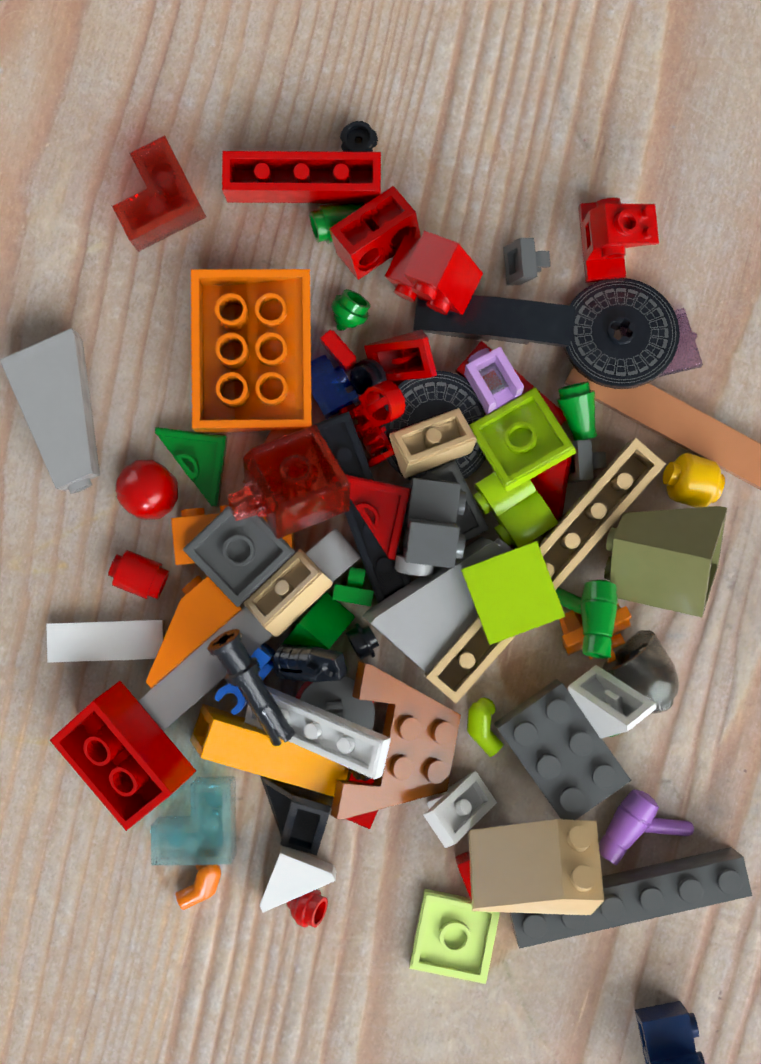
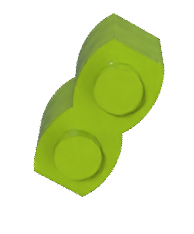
M493 472L474 485L478 491L473 495L474 500L485 515L492 512L499 523L494 529L499 538L508 546L513 544L515 548L527 545L558 524L531 480L507 492L496 473Z

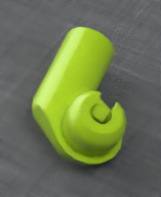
M482 697L477 702L472 703L468 709L467 732L485 753L492 757L504 744L490 730L491 715L496 712L495 704L489 698Z

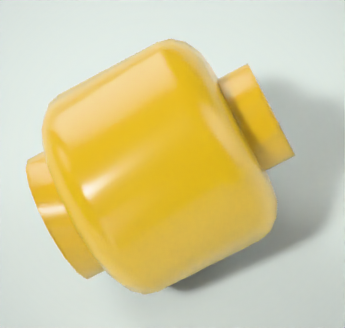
M685 453L679 456L675 462L668 463L663 473V483L667 485V494L671 500L698 508L707 507L710 503H715L720 498L725 485V477L721 474V469L715 461Z

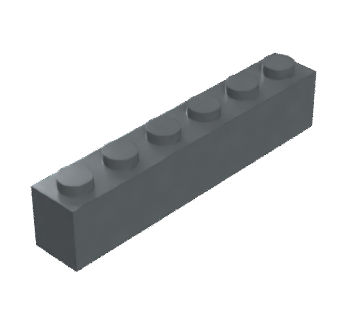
M729 847L602 876L604 901L591 915L509 913L518 947L521 949L753 895L744 857L735 849Z

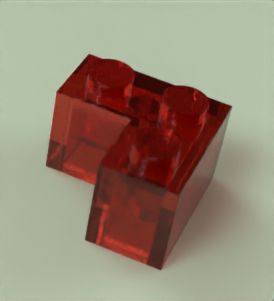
M165 135L130 153L147 189L112 207L129 241L138 252L206 218Z

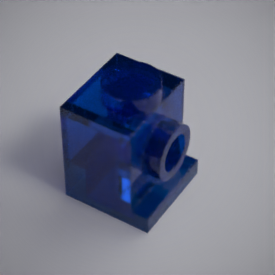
M326 355L311 361V393L325 419L335 415L340 409L359 401V396L355 390L347 393L345 388L351 386V383L341 365L334 368Z

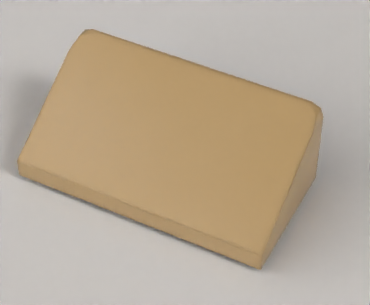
M459 408L392 432L389 435L404 478L470 454L477 441Z
M299 549L243 604L267 631L278 637L326 592L333 583Z

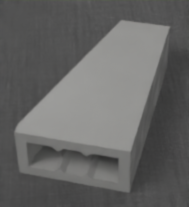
M70 328L2 358L0 362L55 488L63 491L69 490L70 494H74L91 487V479L100 476L84 344L80 334Z
M480 537L464 548L463 558H456L455 568L434 567V574L418 577L367 610L362 617L428 674L478 617L461 569L513 549L499 538L494 542Z

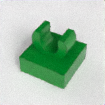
M350 567L347 586L335 584L332 600L371 607L374 591L363 589L366 570Z

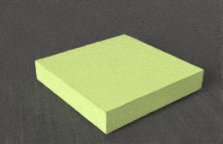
M424 888L409 969L486 984L500 912L472 911V901L469 897Z

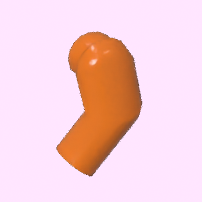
M207 855L199 858L195 865L198 872L194 884L175 893L177 902L182 910H186L212 897L217 891L221 877V868L217 865L216 859L213 856Z

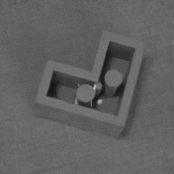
M411 476L401 554L406 563L455 568L456 558H463L465 548V535L459 531L460 527L456 524L457 515L464 514L466 492L460 491L461 484L455 481Z

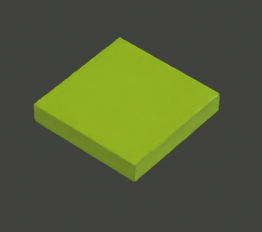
M536 387L469 425L477 439L478 446L507 492L576 453L575 447Z
M537 541L461 569L489 645L565 617Z

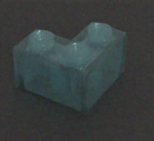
M235 776L196 777L190 784L191 816H159L152 823L151 866L232 864L237 854Z

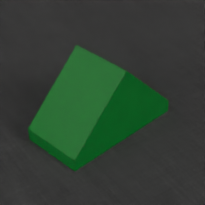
M326 592L282 644L319 646L329 649L353 621L355 616L337 600H332L333 597Z

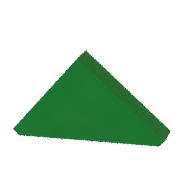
M155 427V434L167 447L174 459L212 507H219L228 437Z

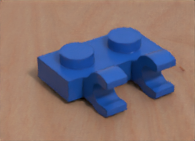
M266 643L259 646L250 656L258 660L260 664L258 674L262 680L274 668V662L271 659L276 653ZM227 683L217 691L215 700L220 701L228 693L236 695L237 705L231 711L233 715H236L248 703L237 686Z

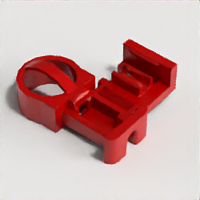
M387 380L369 387L364 394L358 397L361 401V404L355 407L353 403L339 410V415L349 411L351 418L358 420V424L354 426L359 439L364 438L362 441L371 456L368 460L370 468L395 454L392 444H390L384 433L386 428L385 426L381 427V425L401 417L406 407L402 391L396 384ZM387 404H388L389 412H388V411L385 409V407H384V406L387 405ZM383 449H388V451L380 454V451H382Z

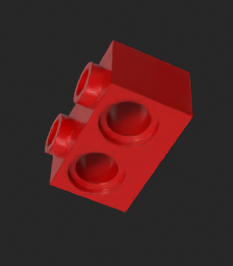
M394 186L329 229L337 255L358 280L396 254L405 234L416 239L421 238L416 211Z

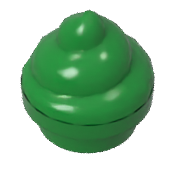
M345 289L341 295H337L334 298L331 308L334 313L333 319L337 324V330L344 331L348 328H356L364 324L368 319L369 313L367 311L370 308V303L357 292Z

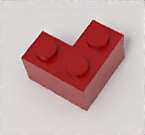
M424 230L420 240L405 234L385 277L395 286L394 293L405 300L415 302L416 298L427 301L426 305L438 313L447 315L450 310L463 315L483 273L459 243Z

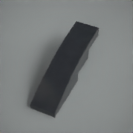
M473 295L463 315L450 310L447 315H444L429 308L426 305L427 301L417 298L413 331L422 329L424 333L489 342V339L526 345L531 342L566 348L571 344L576 306Z

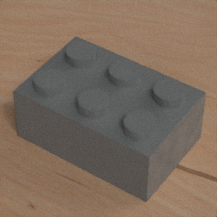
M557 679L494 723L561 819L577 820L631 781L602 738L600 739L564 684Z

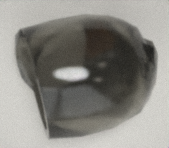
M650 630L638 631L626 641L623 647L614 653L616 660L609 664L606 661L602 669L655 702L656 709L650 714L667 711L673 705V699L678 695V675L673 662L656 634ZM644 648L630 660L615 667V664L618 662L617 656L621 651L626 650L629 653L633 650Z

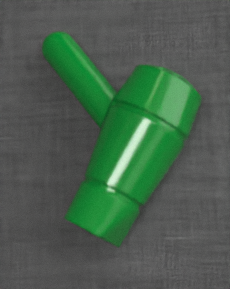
M602 579L588 581L584 584L582 598L558 587L556 593L561 605L582 615L584 635L582 654L596 659L611 658V637L618 608L616 585Z

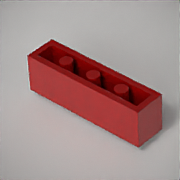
M222 151V191L227 203L358 204L363 202L367 204L381 194V152Z

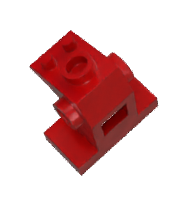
M605 198L597 202L580 203L578 207L586 283L599 282L605 279L625 278V248L659 244L655 204L621 203L620 198Z

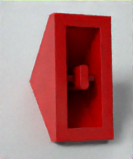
M422 329L364 346L367 358L376 360L383 367L387 381L431 378L437 375L429 340Z

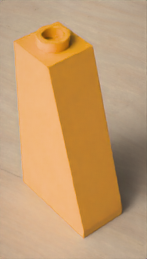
M202 704L190 738L200 758L333 797L336 781L346 780L348 775V768L289 741L285 743L280 737L282 745L273 746L266 732L246 723L245 718Z

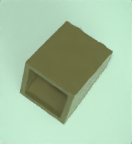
M712 506L623 513L618 528L611 527L608 534L606 550L612 551V557H608L604 572V579L610 580V582L616 585L617 598L703 617L719 566L727 507Z

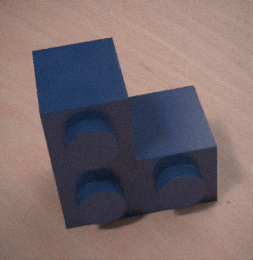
M681 1001L635 1009L645 1064H705L702 1052H696L694 1038L699 1037L694 1013H688Z

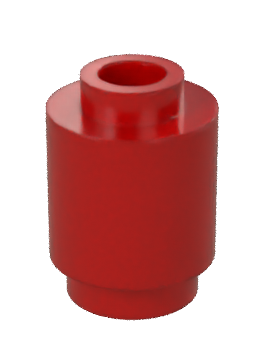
M126 550L123 556L116 554L111 563L108 576L113 577L112 586L144 599L152 597L158 600L170 571L162 568V563Z

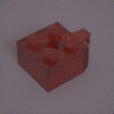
M315 424L251 448L243 457L244 478L247 484L243 486V489L228 496V506L235 521L255 515L258 517L265 516L276 539L348 512L350 506V483Z

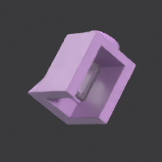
M501 347L491 352L488 348L482 349L468 359L469 364L465 367L464 375L480 400L486 415L522 395L524 385Z

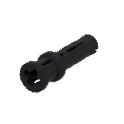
M239 629L224 632L208 645L209 653L212 656H217L226 671L224 677L228 684L239 688L268 735L273 746L282 745L279 739L280 736L286 743L294 736L295 731L290 727L258 674L260 671L258 660L255 657H250L241 642L243 636Z

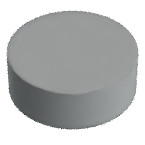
M402 554L396 555L394 569L397 572L417 576H431V574H434V566L406 563Z

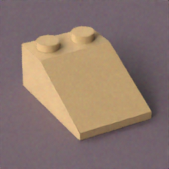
M554 819L473 829L468 832L472 911L591 915L604 901L597 821Z

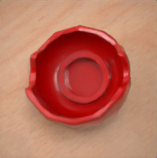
M136 460L122 469L115 483L116 498L120 505L128 513L142 520L161 519L173 510L179 498L178 482L175 476L166 467L154 460Z

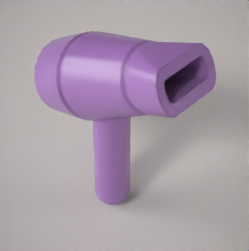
M633 789L621 802V805L618 806L605 832L606 834L599 842V852L605 859L614 865H618L627 849L643 833L690 836L694 832V826L689 821L654 818L659 809L656 801L649 794Z

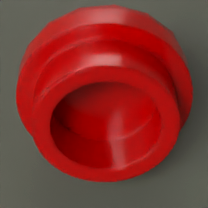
M316 889L288 901L286 904L297 925L304 928L308 926L315 928L325 916L328 899L321 896L320 890Z

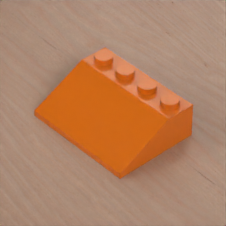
M310 269L191 270L192 429L196 432H250L312 428Z

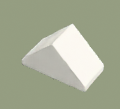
M597 665L568 686L569 693L600 739L628 732L656 709L655 702Z
M282 846L259 905L262 912H266L334 882L337 873L334 865L295 849Z

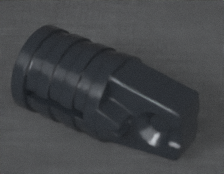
M282 644L278 647L274 656V671L280 679L309 682L340 681L347 674L343 653L319 646Z

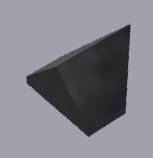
M260 776L281 835L280 845L317 856L331 811L333 797Z

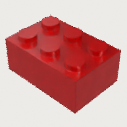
M121 681L94 699L50 739L51 743L126 831L172 795L196 772V769Z

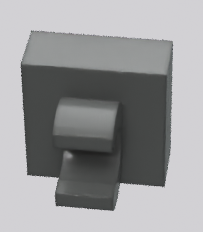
M519 238L503 247L507 285H522L538 277L537 272H541V268L551 267L549 251H535L534 238Z
M592 440L571 442L575 447L576 453L571 457L568 483L593 480V470L607 468L606 452H592Z

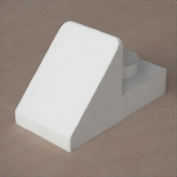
M474 771L450 786L447 792L440 793L427 803L429 810L423 816L443 846L447 848L456 844L497 802L478 773Z

